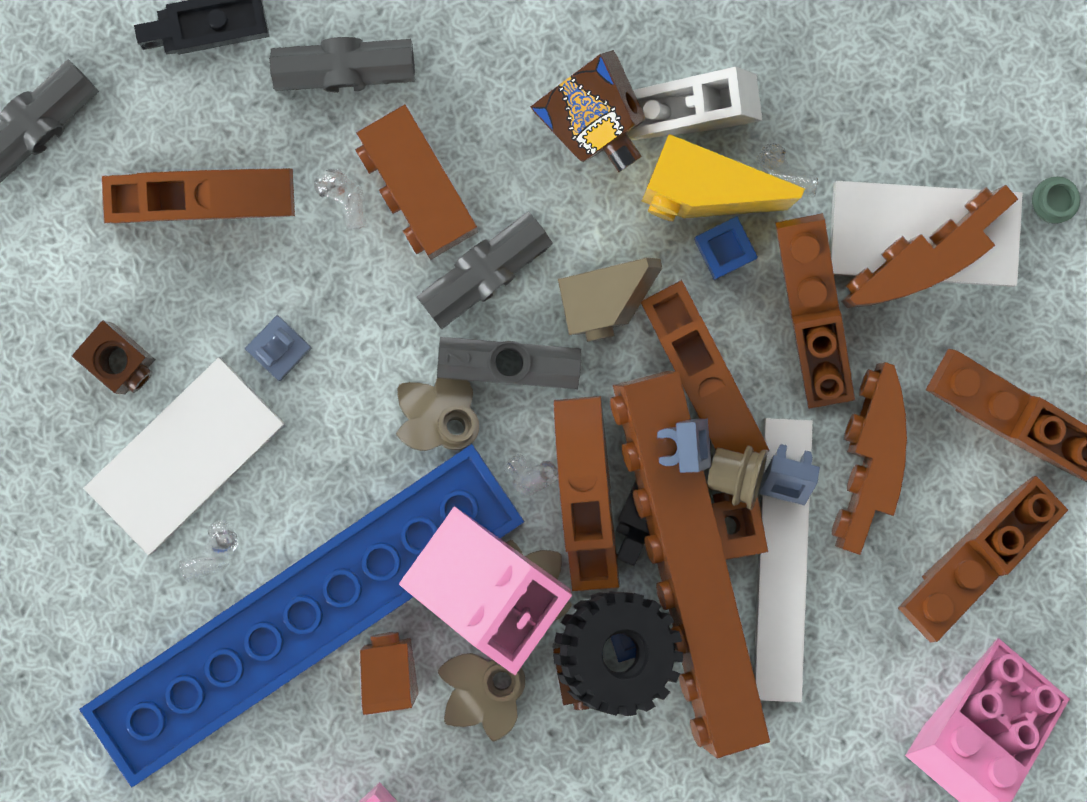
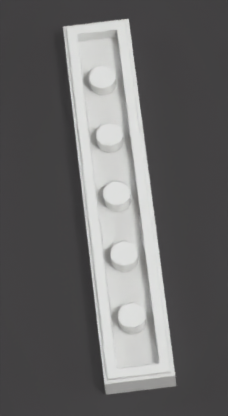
M764 418L763 438L770 450L767 453L765 470L781 444L787 445V459L800 462L805 450L811 452L813 420ZM761 494L760 511L768 552L758 555L754 677L760 701L802 702L810 497L805 505Z

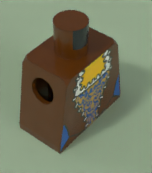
M614 50L599 54L530 106L545 125L582 162L595 157L604 150L617 171L621 172L642 157L627 133L645 121V115Z

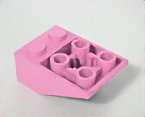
M455 506L399 583L402 588L474 647L514 675L517 674L572 596L569 587Z
M998 638L925 723L905 756L959 802H1012L1070 698Z

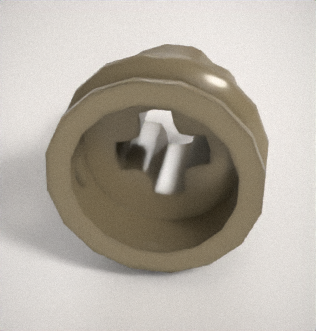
M748 445L745 453L742 454L717 447L709 471L708 489L733 495L732 505L735 506L742 502L747 504L749 510H752L761 486L768 450H762L760 453L754 452L752 446Z

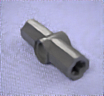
M334 37L321 41V45L271 48L269 57L270 74L275 91L324 88L327 92L338 93L339 88L354 87V91H361L365 89L366 85L415 82L414 52L411 39L363 42V40L355 37Z
M69 59L33 92L27 91L16 96L0 113V183L31 154L36 155L47 149L45 144L54 135L59 138L65 129L63 125L99 92L92 82Z
M528 211L490 241L485 239L471 248L455 262L454 269L436 280L425 291L423 290L417 296V299L442 330L480 300L484 302L493 296L492 293L501 285H508L516 277L514 275L516 272L547 251L553 245V242L539 222Z
M440 337L437 378L578 390L581 370L580 348L521 344L515 341L498 342ZM507 350L516 352L522 360L521 371L515 376L502 375L496 368L495 363L499 353Z

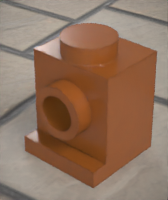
M714 494L712 507L725 560L768 552L758 496L753 509L749 510L746 503L740 502L738 505H732L733 495ZM726 517L732 518L736 523V530L732 535L727 533Z

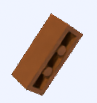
M406 104L356 132L363 145L355 150L369 174L378 170L386 186L379 189V192L392 214L401 210L410 224L409 227L402 231L416 255L425 250L430 260L478 233L475 222Z

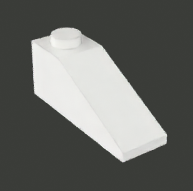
M731 67L635 89L633 91L645 115V121L628 132L627 135L631 140L663 137L669 134L679 135L720 130L762 121L757 74L738 67Z

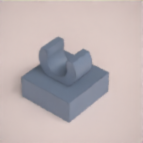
M276 315L244 349L278 381H281L312 347L279 315Z
M708 418L685 420L676 423V427L665 428L657 432V438H671L677 444L676 453L659 457V464L664 466L679 464L680 473L700 472L711 467Z
M781 444L763 474L759 494L805 505L818 483L820 467L811 465L813 457L811 452L806 450L800 462L787 459V445Z

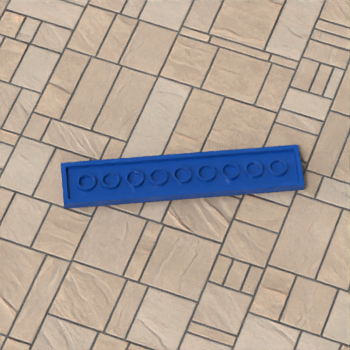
M473 444L442 463L79 709L131 788L412 599L413 596L402 588L399 583L454 506L498 538H502L525 522Z

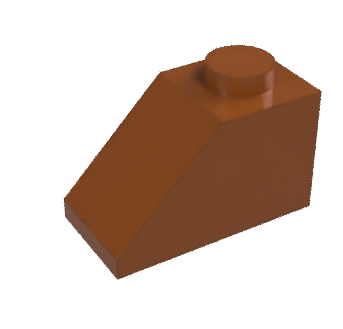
M388 632L371 636V644L364 645L360 650L363 715L412 708L419 691L411 638L400 640L399 632Z

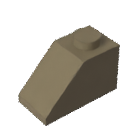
M643 258L558 279L569 335L586 334L587 342L615 336L613 328L629 324L662 270L661 259Z

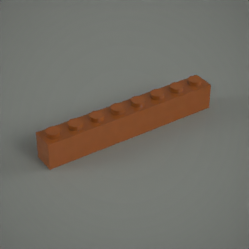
M664 371L613 385L615 397L610 398V406L616 424L623 425L627 443L622 444V455L628 471H634L638 490L633 491L634 503L641 518L646 517L650 536L645 537L646 551L651 563L658 565L661 582L656 583L657 595L664 610L669 609V613L675 621L670 629L679 631L682 642L674 643L675 651L683 652L682 665L684 673L679 675V682L686 701H692L696 718L690 720V726L694 740L698 747L703 746L705 750L717 759L769 743L770 738L704 471L680 473L679 464L673 466L659 464V457L676 453L677 444L671 438H657V432L665 428L676 427V423L691 419L679 371Z

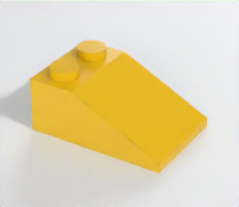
M669 134L642 202L650 205L648 212L652 215L673 222L676 215L685 219L786 211L802 198L805 188Z

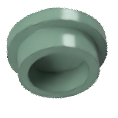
M1059 176L1050 177L1040 182L1035 188L1032 195V206L1037 216L1043 221L1052 224L1063 223L1077 213L1080 206V193L1076 185L1069 179Z

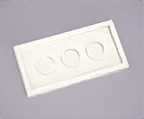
M835 181L833 183L830 254L834 276L856 277L867 267L873 273L886 262L881 254L901 236H904L909 241L922 234L933 245L934 243L929 236L949 219H952L957 224L969 213L964 205L981 190ZM1013 192L1018 200L983 230L995 246L968 267L942 281L943 283L1017 286L1023 192Z
M218 357L83 489L149 556L286 424L222 358Z

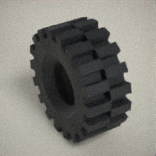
M599 592L590 595L591 599L588 601L580 600L573 606L576 609L573 615L565 614L560 623L564 624L566 628L563 633L556 632L554 643L561 644L560 653H553L554 664L561 665L563 671L557 674L560 682L570 687L568 693L574 699L582 701L584 706L607 714L633 716L637 715L636 710L638 709L647 712L656 707L652 700L655 698L664 700L670 694V691L665 688L667 682L677 683L680 673L672 670L674 662L683 663V652L675 651L674 643L682 642L679 631L671 630L669 625L675 622L671 615L660 612L661 605L656 601L644 599V595L636 593ZM616 634L627 635L632 639L636 647L634 663L630 668L622 672L610 670L606 666L602 655L606 641Z

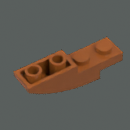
M293 169L169 171L102 176L104 223L295 216Z
M1007 185L993 192L985 187L964 205L969 213L957 224L952 219H949L929 236L934 243L933 245L922 234L909 241L904 236H901L881 254L886 262L873 273L868 267L865 268L846 285L851 293L841 302L846 308L876 305L927 289L957 274L995 246L983 230L1018 200L1017 196Z
M821 213L775 222L808 409L854 401L855 396L844 327L838 304L824 215Z
M681 280L644 299L641 305L674 370L679 371L682 385L700 419L708 418L709 438L715 449L717 450V447L744 454L749 445L752 446L754 452L760 453L762 450H768L769 452L770 450L683 281Z
M953 349L947 350L926 391L956 408L955 411L1051 465L1087 482V425L1043 398L1031 396L961 352Z
M886 362L876 364L874 371L870 369L866 371L859 390V396L865 397L860 415L852 414L844 434V440L850 442L847 452L863 457L864 461L862 466L855 464L847 483V491L853 494L847 510L840 509L837 513L832 528V535L838 537L835 544L836 547L861 555L875 511L894 516L905 470L907 431L902 389L895 365Z
M601 396L554 400L560 500L572 591L619 588L620 580Z
M1037 476L1031 477L993 508L922 576L924 581L904 600L898 609L930 643L938 642L999 576L1008 575L1064 516L1068 509Z

